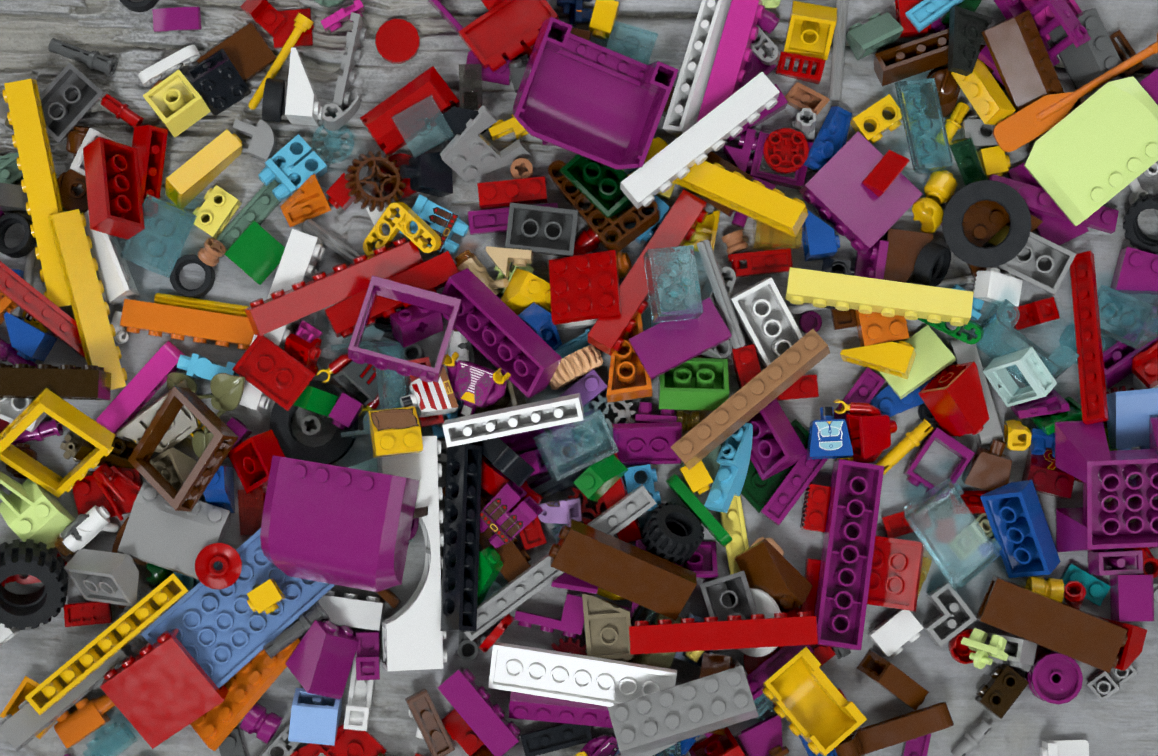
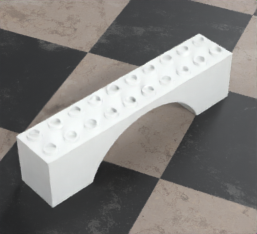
M422 436L423 451L420 453L377 458L378 473L420 480L415 509L428 506V515L419 517V524L425 543V562L421 579L406 604L392 616L382 621L383 668L387 671L443 669V663H447V650L443 648L446 632L440 631L441 570H443V556L440 555V547L444 546L443 533H440L439 524H443V510H439V501L442 500L443 493L442 487L438 486V477H442V466L438 464L437 454H441V441H437V436Z

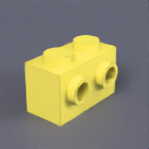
M217 185L214 189L210 188L204 197L205 202L201 207H197L191 216L193 218L191 223L214 239L223 232L242 205L237 198Z

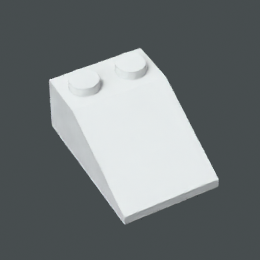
M291 47L285 115L291 124L318 126V120H322L321 110L323 106H320V101L317 98L300 54L296 48Z

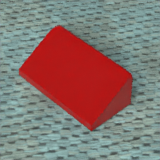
M888 150L862 184L880 197L910 160L894 151Z

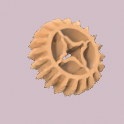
M588 345L562 358L548 385H550L552 390H557L584 377L591 370L599 368L603 364L600 351L595 346Z

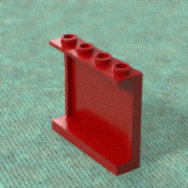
M177 628L170 633L166 631L161 634L153 645L150 643L146 644L140 649V654L133 657L131 655L127 657L118 669L111 668L103 675L104 680L100 685L104 693L152 749L222 703L229 692L225 685L221 688L216 686L176 638L179 632Z

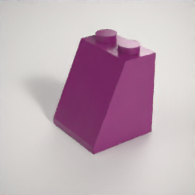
M315 620L286 662V666L307 693L341 699L359 642L354 637L352 629L348 626H338L329 621Z

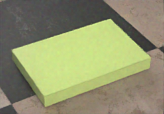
M929 325L904 341L910 343L916 352L908 379L878 371L900 399L906 397L956 361V357Z

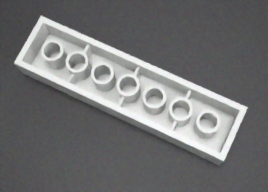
M292 229L267 299L272 298L270 294L275 291L284 289V292L292 289L291 285L303 280L307 283L313 280L312 276L318 272V269H315L318 260L322 261L325 253L324 244L318 237ZM301 319L268 332L264 336L284 350L286 337L291 333L294 334V326L299 324ZM254 334L251 344L258 335ZM245 380L243 395L239 405L264 413L265 409H269L272 399Z

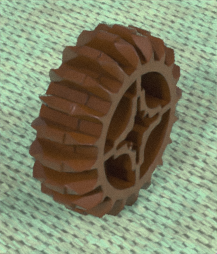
M369 151L367 156L362 153L358 156L359 160L353 159L352 165H349L347 168L349 174L345 175V179L350 181L345 184V188L352 189L348 196L356 197L353 201L354 204L360 201L362 202L361 209H365L368 205L370 212H373L375 208L382 212L384 207L387 208L391 203L399 202L398 198L403 196L402 189L406 187V184L401 182L405 179L399 174L401 167L396 168L394 166L397 160L394 159L390 162L389 154L382 158L381 151H378L375 156L372 151ZM368 166L367 177L359 180L360 170ZM379 168L383 169L387 174L382 173ZM391 183L390 194L383 197V186ZM363 189L368 190L371 195L367 194Z

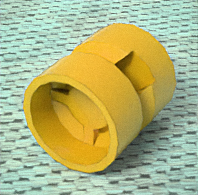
M1028 576L1025 588L1057 601H1063L1064 582L1062 579L1048 578L1045 581L1040 576Z

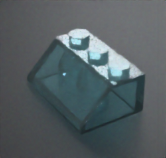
M147 194L142 205L145 229L126 241L120 256L147 270L169 278L197 216L184 208Z
M1105 285L1100 286L1097 294L1101 334L1135 349L1141 348L1158 337V307Z

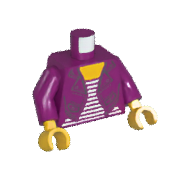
M447 352L444 364L447 367L455 398L464 401L461 414L465 416L475 414L477 406L489 407L505 395L506 380L511 376L509 372L504 375L501 373L502 368L495 371L466 360H459L457 363L456 360L459 354L454 352L450 357Z

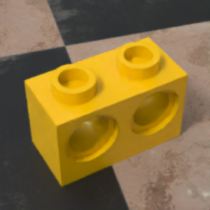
M888 94L852 118L850 125L856 133L859 132L869 142L874 144L883 138V132L888 129L892 132L901 126L902 123L900 121L905 115L892 96ZM882 111H890L893 119H885ZM864 123H871L874 126V131L867 132L864 129Z

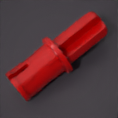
M106 94L101 100V105L114 113L117 119L121 118L133 128L142 124L144 118L129 109L128 104H122L110 94Z

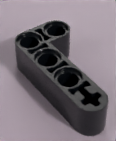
M499 437L471 443L472 445L482 446V454L519 487L535 471L532 466Z

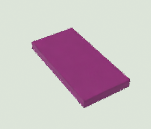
M1025 163L1007 172L1012 180L1042 188L1025 168ZM1030 211L1031 215L1043 221L1036 228L1038 235L1059 246L1089 231L1086 226H1074L1071 222Z
M709 297L630 338L629 343L652 380L732 338V335Z

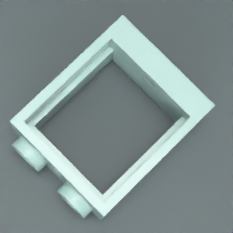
M1033 347L994 358L982 371L1007 407L1046 397L1057 384ZM1016 364L1030 386L1019 388L1006 370V367Z

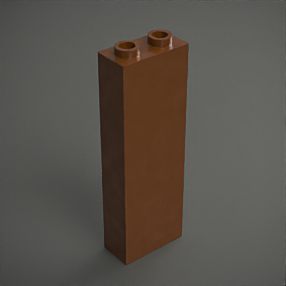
M572 518L567 526L563 525L559 533V542L557 544L554 543L549 552L551 567L673 620L678 618L697 585L695 572Z
M993 575L976 615V618L981 622L1110 673L1112 668L1116 667L1119 660L1117 654L1120 647L1126 644L1128 638L1126 634L1127 629L995 575Z

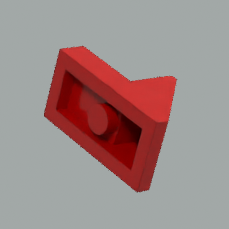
M246 0L240 6L248 16L272 37L287 22V19L268 0Z
M455 709L441 720L451 738L456 740L469 756L484 745Z

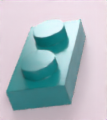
M1071 563L1068 564L1060 578L1063 580L1064 586L1071 581L1080 582L1086 589L1085 599L1097 606L1102 604L1111 586Z

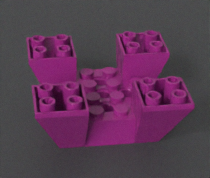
M1150 417L1149 449L1109 451L1103 422L1086 425L1083 421L1055 422V466L1083 481V507L1056 508L1057 552L1103 551L1113 548L1138 547L1158 548V499L1153 500L1155 496H1158V417ZM1138 474L1136 478L1129 479L1131 475ZM1137 496L1134 501H1129L1131 497ZM1113 497L1112 501L1104 502L1107 498ZM1137 518L1135 522L1129 523L1131 519Z

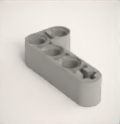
M722 267L719 269L730 297L736 281V274L731 267ZM707 277L698 303L710 297L722 318L717 301L715 303L713 300L714 293ZM727 340L718 345L720 352L717 351V346L700 355L706 358L721 359L728 357L732 353L733 347L730 340Z

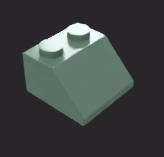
M888 12L883 15L877 13L868 19L869 22L863 25L859 22L849 28L846 40L857 61L896 42L902 34L903 27Z

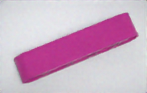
M170 341L165 343L100 414L96 422L117 436V431L131 421L167 381V375L178 369L177 363L180 354L186 355Z

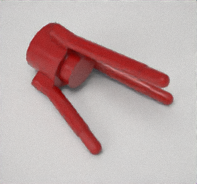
M105 463L98 467L92 476L97 480L95 483L102 490L119 520L123 521L124 518L108 492L107 487L124 502L125 498L113 484L117 480L115 475L137 489H140L141 485L120 472L115 466L110 468Z

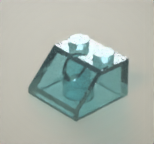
M616 21L606 48L649 65L658 34Z

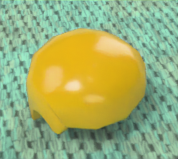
M927 197L920 198L913 204V220L921 222L920 230L924 233H934L942 224L944 214L942 207L936 201Z

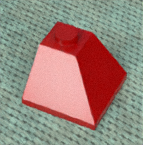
M1102 618L1127 629L1126 634L1128 638L1126 644L1120 647L1117 654L1119 660L1115 669L1125 671L1141 654L1147 629Z

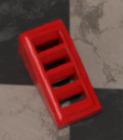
M781 52L775 74L819 85L826 60ZM786 59L790 60L788 70H784ZM795 61L799 62L797 72L793 71ZM803 64H808L806 73H801ZM812 66H817L815 75L811 74Z

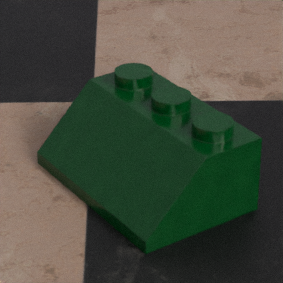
M578 154L560 169V172L607 219L622 212L632 203L620 189L621 182L628 177L622 169H613Z

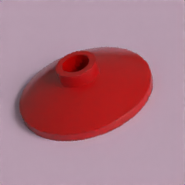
M213 543L207 545L196 557V575L203 585L211 589L227 588L234 584L241 574L242 561L240 555L228 544ZM217 561L223 564L220 570L214 569V563Z

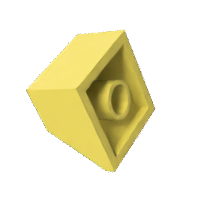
M179 69L142 95L174 138L211 112L203 98Z

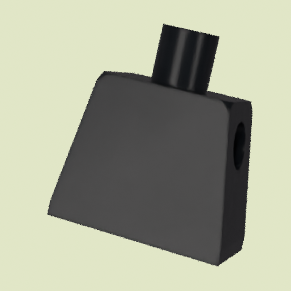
M441 152L414 156L409 159V165L403 164L401 166L400 176L410 179V188L413 191L437 197H444L453 193L452 168L442 160Z

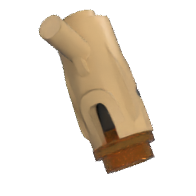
M469 249L454 259L459 272L468 268L497 297L500 295L498 289L508 287L509 285L506 278L493 280L486 271V267L478 260L475 253H471Z

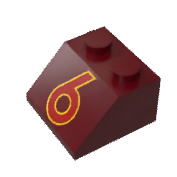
M1029 446L1022 481L1032 480L1038 493L1070 499L1075 477L1055 466L1052 449L1046 448V452L1043 455L1031 454Z

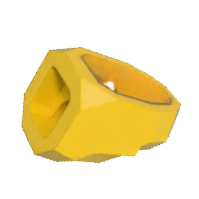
M1015 419L1006 420L1004 422V442H1006V447L1009 450L1025 451L1031 445V431L1020 421Z

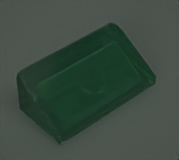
M972 138L952 141L949 146L965 186L973 182L986 180L987 176Z

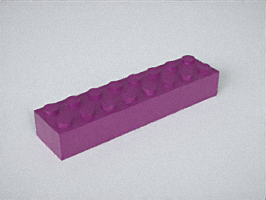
M838 459L833 464L831 493L814 616H817L819 644L816 645L861 650L884 466Z

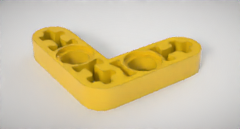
M404 202L391 203L363 242V250L366 255L370 256L374 254L373 242H377L375 248L382 246L387 248L400 230L424 253L437 251L441 246L440 236ZM399 208V214L401 216L395 217L397 214V211L395 209ZM412 221L416 222L418 226L416 233L410 230V223ZM384 223L388 224L390 227V233L388 236L385 235L382 231V226ZM428 238H431V239H432L431 242H430V243L432 244V246H428V243H429V241L427 240Z

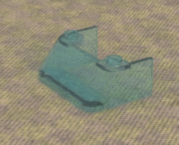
M361 341L359 348L405 360L404 349L397 341ZM350 343L331 345V350L335 353L348 352ZM375 367L380 409L376 410L402 408L400 398L409 395L407 376H402L394 370H380ZM367 412L363 418L364 430L341 432V437L348 439L371 436L369 413Z

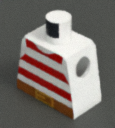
M444 366L438 382H425L417 379L409 386L411 394L400 398L402 408L415 406L419 417L454 413L458 409V404Z

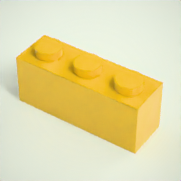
M977 59L973 72L968 76L951 72L984 124L997 125L1016 111L993 75L980 59Z

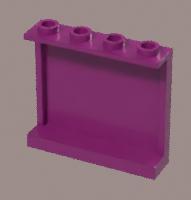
M857 132L799 192L808 204H812L818 210L819 215L823 219L829 220L834 225L838 234L845 236L851 242V246L856 251L865 254L923 194L902 173L896 177L880 197L862 184L864 179L883 158V155L862 134Z

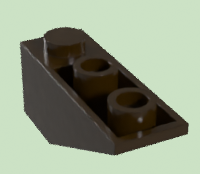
M115 436L112 443L114 447L112 452L107 457L103 456L97 466L106 463L109 467L135 469L128 459L137 444ZM80 437L74 458L82 461L96 447Z

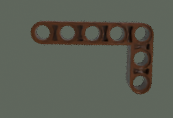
M557 160L548 167V173L554 185L574 210H578V215L608 251L616 250L618 252L660 219L658 205L656 201H653L647 207L642 205L637 209L633 206L613 222L611 218L607 219L578 189L574 193H568L569 189L575 186L564 175L560 177L555 176L566 165L565 162ZM584 204H591L588 209H581ZM647 209H654L652 214H644ZM598 220H605L600 226L594 225ZM630 222L636 223V225H635L634 228H632V229H627V228H626V225H627L628 223H630ZM610 237H618V239L615 242H608V239Z
M941 702L857 729L837 745L835 751L837 756H865V754L949 728L954 723L946 702Z

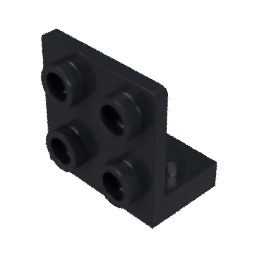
M224 49L219 50L185 72L213 116H217L251 94L249 87L234 67Z

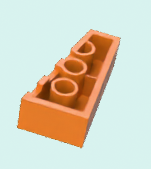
M640 313L635 319L637 323L632 332H626L623 337L625 341L618 352L615 350L611 355L606 394L607 403L652 396L651 379L629 343L630 338L643 332Z

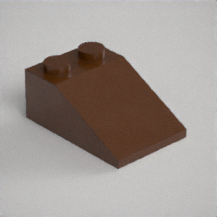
M766 539L736 555L734 558L740 571L745 572L749 588L760 589L769 594L779 606L781 613H788L804 604L813 587Z

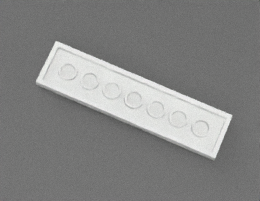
M495 642L492 650L488 688L610 707L674 687L677 670Z

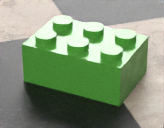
M692 358L658 376L659 409L709 411L717 409L729 399L728 359Z

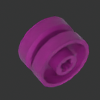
M1050 651L1039 653L1030 671L1025 674V679L1029 682L1027 687L1031 693L1048 703L1058 705L1068 703L1077 697L1082 688L1083 676L1081 668L1074 659L1061 653ZM1053 675L1056 676L1055 681H1052Z

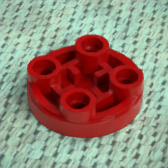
M781 128L773 131L767 137L763 146V157L766 164L772 170L781 174H790L798 171L807 160L809 154L808 143L803 133L791 128Z

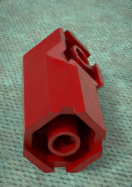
M432 66L360 117V120L368 128V132L385 155L389 154L391 156L421 133L427 131V125H430L432 128L436 127L435 119L452 107L459 108L461 105L438 71Z

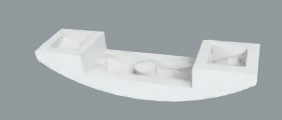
M356 653L352 664L348 704L346 706L343 729L367 731L374 680H356Z

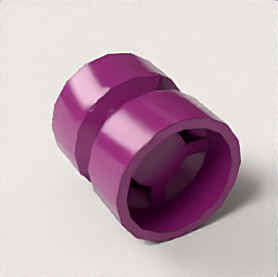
M256 702L245 715L240 728L249 734L255 732L257 739L268 744L278 730L283 718L273 712L266 713V708Z

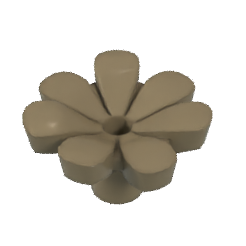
M76 433L74 437L71 434L65 435L66 443H61L60 448L66 451L63 454L65 459L69 460L73 457L75 462H80L81 460L74 458L80 438Z

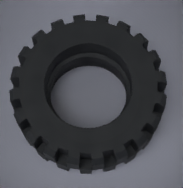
M20 539L12 540L10 544L7 542L0 544V624H4L5 628L12 629V627H18V630H25L26 627H31V629L37 628L40 623L45 625L51 621L52 616L56 617L61 612V608L66 603L68 574L64 569L65 562L61 556L57 557L58 552L53 548L47 549V544L39 542V544H36L34 540L27 539L26 542H20ZM27 574L39 579L44 586L32 594L19 595L6 590L1 585V582L13 575Z

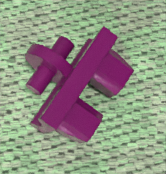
M640 402L638 414L635 415V422L661 423L677 421V416H674V410L661 409L660 415H651L652 403Z

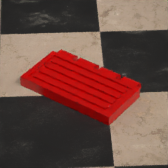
M504 0L458 31V33L484 69L489 67L492 72H495L506 64L504 56L511 61L525 51L521 44L524 43L527 48L533 46L542 23L550 17L558 19V15L546 0Z

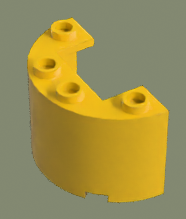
M805 647L763 683L764 688L762 692L776 705L773 709L782 719L785 717L789 721L790 725L788 727L796 737L801 735L808 742L807 746L815 755L820 753L826 756L862 725L867 718L852 701H847L819 668L820 662Z

